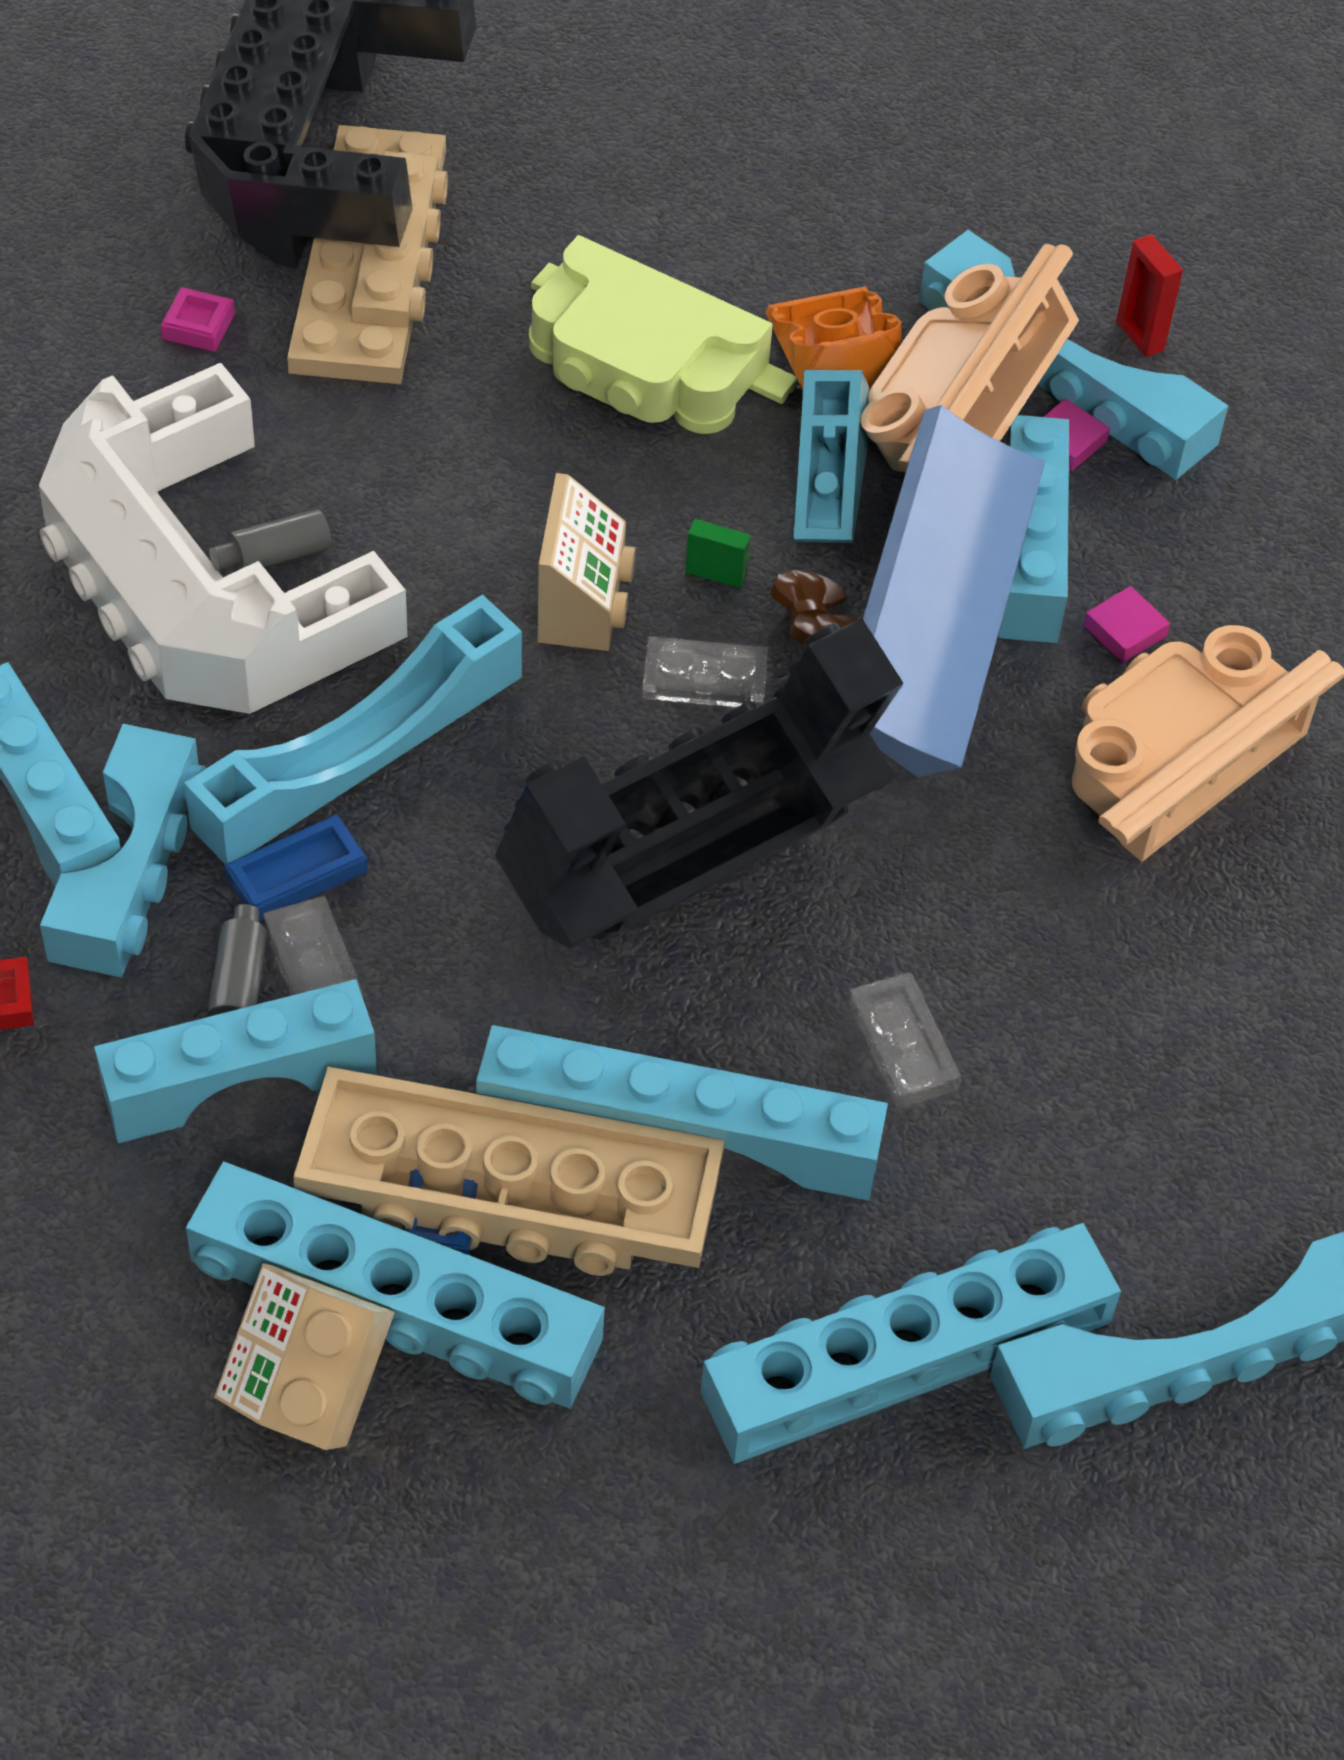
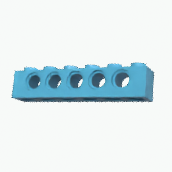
M224 1161L186 1226L191 1262L196 1263L198 1268L207 1275L225 1281L235 1278L255 1286L262 1264L265 1263L392 1310L395 1314L386 1340L395 1348L415 1355L425 1352L448 1361L456 1371L469 1378L482 1380L489 1377L514 1387L519 1395L536 1404L548 1405L553 1402L571 1409L603 1340L605 1309L603 1306ZM265 1236H273L280 1239L268 1246L253 1244L255 1240ZM327 1260L343 1263V1265L334 1270H320L315 1267L317 1264ZM390 1284H397L407 1288L404 1292L396 1295H385L378 1292L380 1288ZM450 1309H463L470 1313L468 1317L461 1320H450L441 1316L442 1313ZM524 1333L532 1336L535 1340L526 1345H514L507 1342L505 1338L512 1334Z
M1084 1223L1062 1231L1057 1227H1051L1037 1232L1025 1244L1001 1253L997 1250L983 1251L970 1258L963 1267L938 1276L934 1272L920 1274L906 1282L900 1290L875 1298L872 1295L857 1297L844 1304L837 1313L815 1321H811L809 1318L791 1321L782 1326L774 1336L748 1345L743 1341L730 1343L717 1350L710 1359L704 1361L700 1393L733 1463L736 1464L993 1367L997 1348L1000 1344L1061 1324L1087 1332L1108 1325L1112 1321L1121 1290ZM1033 1285L1043 1290L1046 1294L1039 1296L1031 1295L1023 1291L1019 1286ZM963 1307L973 1308L981 1312L985 1317L978 1319L968 1318L957 1309ZM900 1330L912 1331L918 1334L922 1340L917 1342L904 1341L898 1338L894 1332ZM837 1353L852 1355L860 1363L850 1366L841 1365L832 1360L830 1356ZM780 1376L790 1379L796 1386L790 1389H777L769 1385L765 1380Z

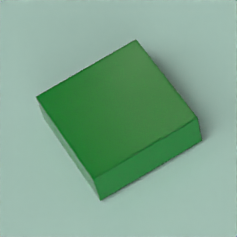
M694 519L687 537L685 573L741 589L748 573L751 535Z

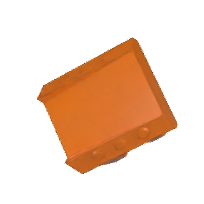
M866 286L772 304L768 306L765 312L769 322L773 323V331L802 390L804 370H862L871 389L902 343L901 321L895 315L882 313V299L877 293L870 292Z

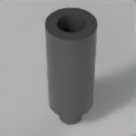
M316 508L229 532L226 536V544L211 547L209 555L216 571L233 567L235 571H238L257 561L266 568L329 550L331 547V534L324 514Z
M237 905L234 908L233 919H229L221 925L207 1017L257 1005L267 930L259 923L260 911L253 905Z

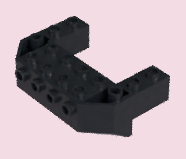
M245 0L240 12H234L232 16L230 37L226 46L220 47L217 52L213 78L210 83H205L202 88L200 109L196 119L189 120L186 127L185 147L188 153L193 154L201 195L240 239L286 267H298L309 237L400 247L413 210L406 158L301 146L323 89L363 92L377 54L465 62L476 30L474 1Z
M863 618L841 629L837 623H831L809 636L804 642L806 650L801 658L789 667L788 671L791 675L787 682L773 694L774 699L756 707L753 701L743 703L722 718V725L706 733H703L700 727L691 729L673 740L668 746V752L652 760L649 759L647 754L639 755L620 766L614 773L615 778L603 784L599 781L585 756L564 766L560 760H554L533 771L525 779L526 786L520 799L514 804L515 811L510 822L504 827L505 833L495 857L539 931L568 948L580 946L589 938L604 940L615 937L828 827L849 812L847 807L849 803L873 791H879L896 778V775L870 733L904 683ZM736 777L742 778L747 785L742 787ZM683 803L692 805L695 811L689 814ZM630 829L639 831L643 837L635 841L630 833Z

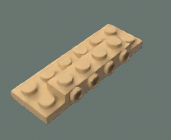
M339 125L334 150L406 158L413 210L400 247L314 238L287 357L288 373L401 385L413 321L422 322L424 318L426 290L420 287L421 281L430 282L432 276L433 248H428V243H438L441 221L440 209H435L436 204L445 205L447 197L448 172L442 171L446 155V135Z
M328 1066L294 1173V1188L314 1196L361 1204L363 1215L402 1229L404 1225L406 1229L412 1230L414 1220L417 1218V1226L440 1230L439 1235L446 1236V1234L457 1235V1231H461L471 1237L470 1250L478 1247L479 1242L506 1246L507 1252L512 1257L527 1263L541 1262L546 1259L547 1254L574 1259L577 1268L585 1273L596 1276L611 1274L615 1267L630 1270L633 1256L699 1268L723 1159L725 1140ZM417 1169L423 1177L422 1189L409 1187L411 1170ZM464 1179L474 1180L475 1183H478L476 1199L462 1197Z

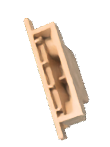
M1044 244L1022 277H1005L1002 270L993 264H981L971 267L959 274L947 287L945 301L949 308L933 309L917 320L868 393L870 403L865 407L861 415L863 429L868 437L876 443L888 465L893 470L907 471L924 410L943 405L954 415L977 430L1001 441L1079 322L1057 279L1073 255L1068 246L1060 244L1055 247L1050 244Z
M1238 625L1223 626L1211 632L1205 641L1202 653L1184 642L1166 643L1150 655L1146 652L1142 653L1128 665L1123 675L1109 685L1105 683L1099 684L1084 699L1081 705V712L1085 714V720L1075 749L1076 762L1072 775V787L1076 795L1100 815L1098 822L1112 833L1123 847L1143 862L1304 737L1308 732L1319 696L1343 679L1344 669L1339 663L1331 661L1325 652L1317 650L1288 672L1271 659L1270 646L1263 636L1250 628Z

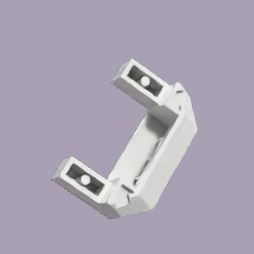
M218 363L135 401L130 398L113 375L103 379L63 423L39 483L46 527L40 529V537L51 559L54 562L63 560L69 568L71 582L83 601L92 599L98 607L100 621L108 636L113 641L121 638L127 646L131 664L141 680L147 681L151 679L165 699L251 714L407 638L406 590L374 551L286 593L280 589L259 561L225 577H222L214 569L211 561L157 491L255 447L251 400L222 363Z

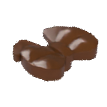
M800 570L787 571L777 575L770 595L776 602L791 611L789 618L791 624L790 636L801 645H804L805 640L826 625L837 623L841 629L858 621L856 618L827 613L826 608L842 604L846 597V592L836 582L814 572Z

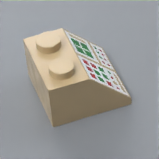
M556 473L539 560L538 643L609 651L613 627L624 629L628 593L619 592L621 582L632 583L636 547L625 546L626 521L568 474Z
M263 1263L214 1398L259 1425L321 1449L329 1450L346 1447L395 1312Z

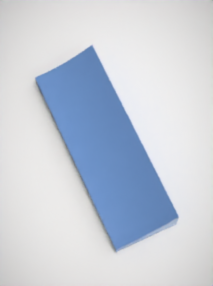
M943 405L924 410L863 617L864 622L904 683L870 735L880 751L916 777L962 767L1045 465V460L1008 446L984 434L954 415Z

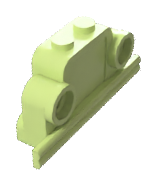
M580 235L565 249L563 262L559 267L548 263L531 282V288L537 291L532 299V324L529 328V348L532 354L540 361L553 365L554 376L570 389L581 391L614 407L621 413L629 414L649 423L665 421L674 414L676 421L685 429L695 433L710 434L719 432L731 424L735 416L736 403L748 389L783 404L789 393H792L797 386L798 380L795 375L769 364L773 323Z

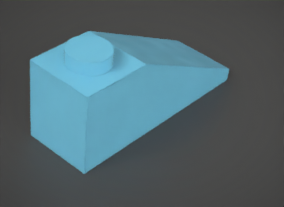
M804 370L794 524L795 542L853 543L868 448V435L861 425V415L865 407L870 403L868 400L870 388L862 370Z

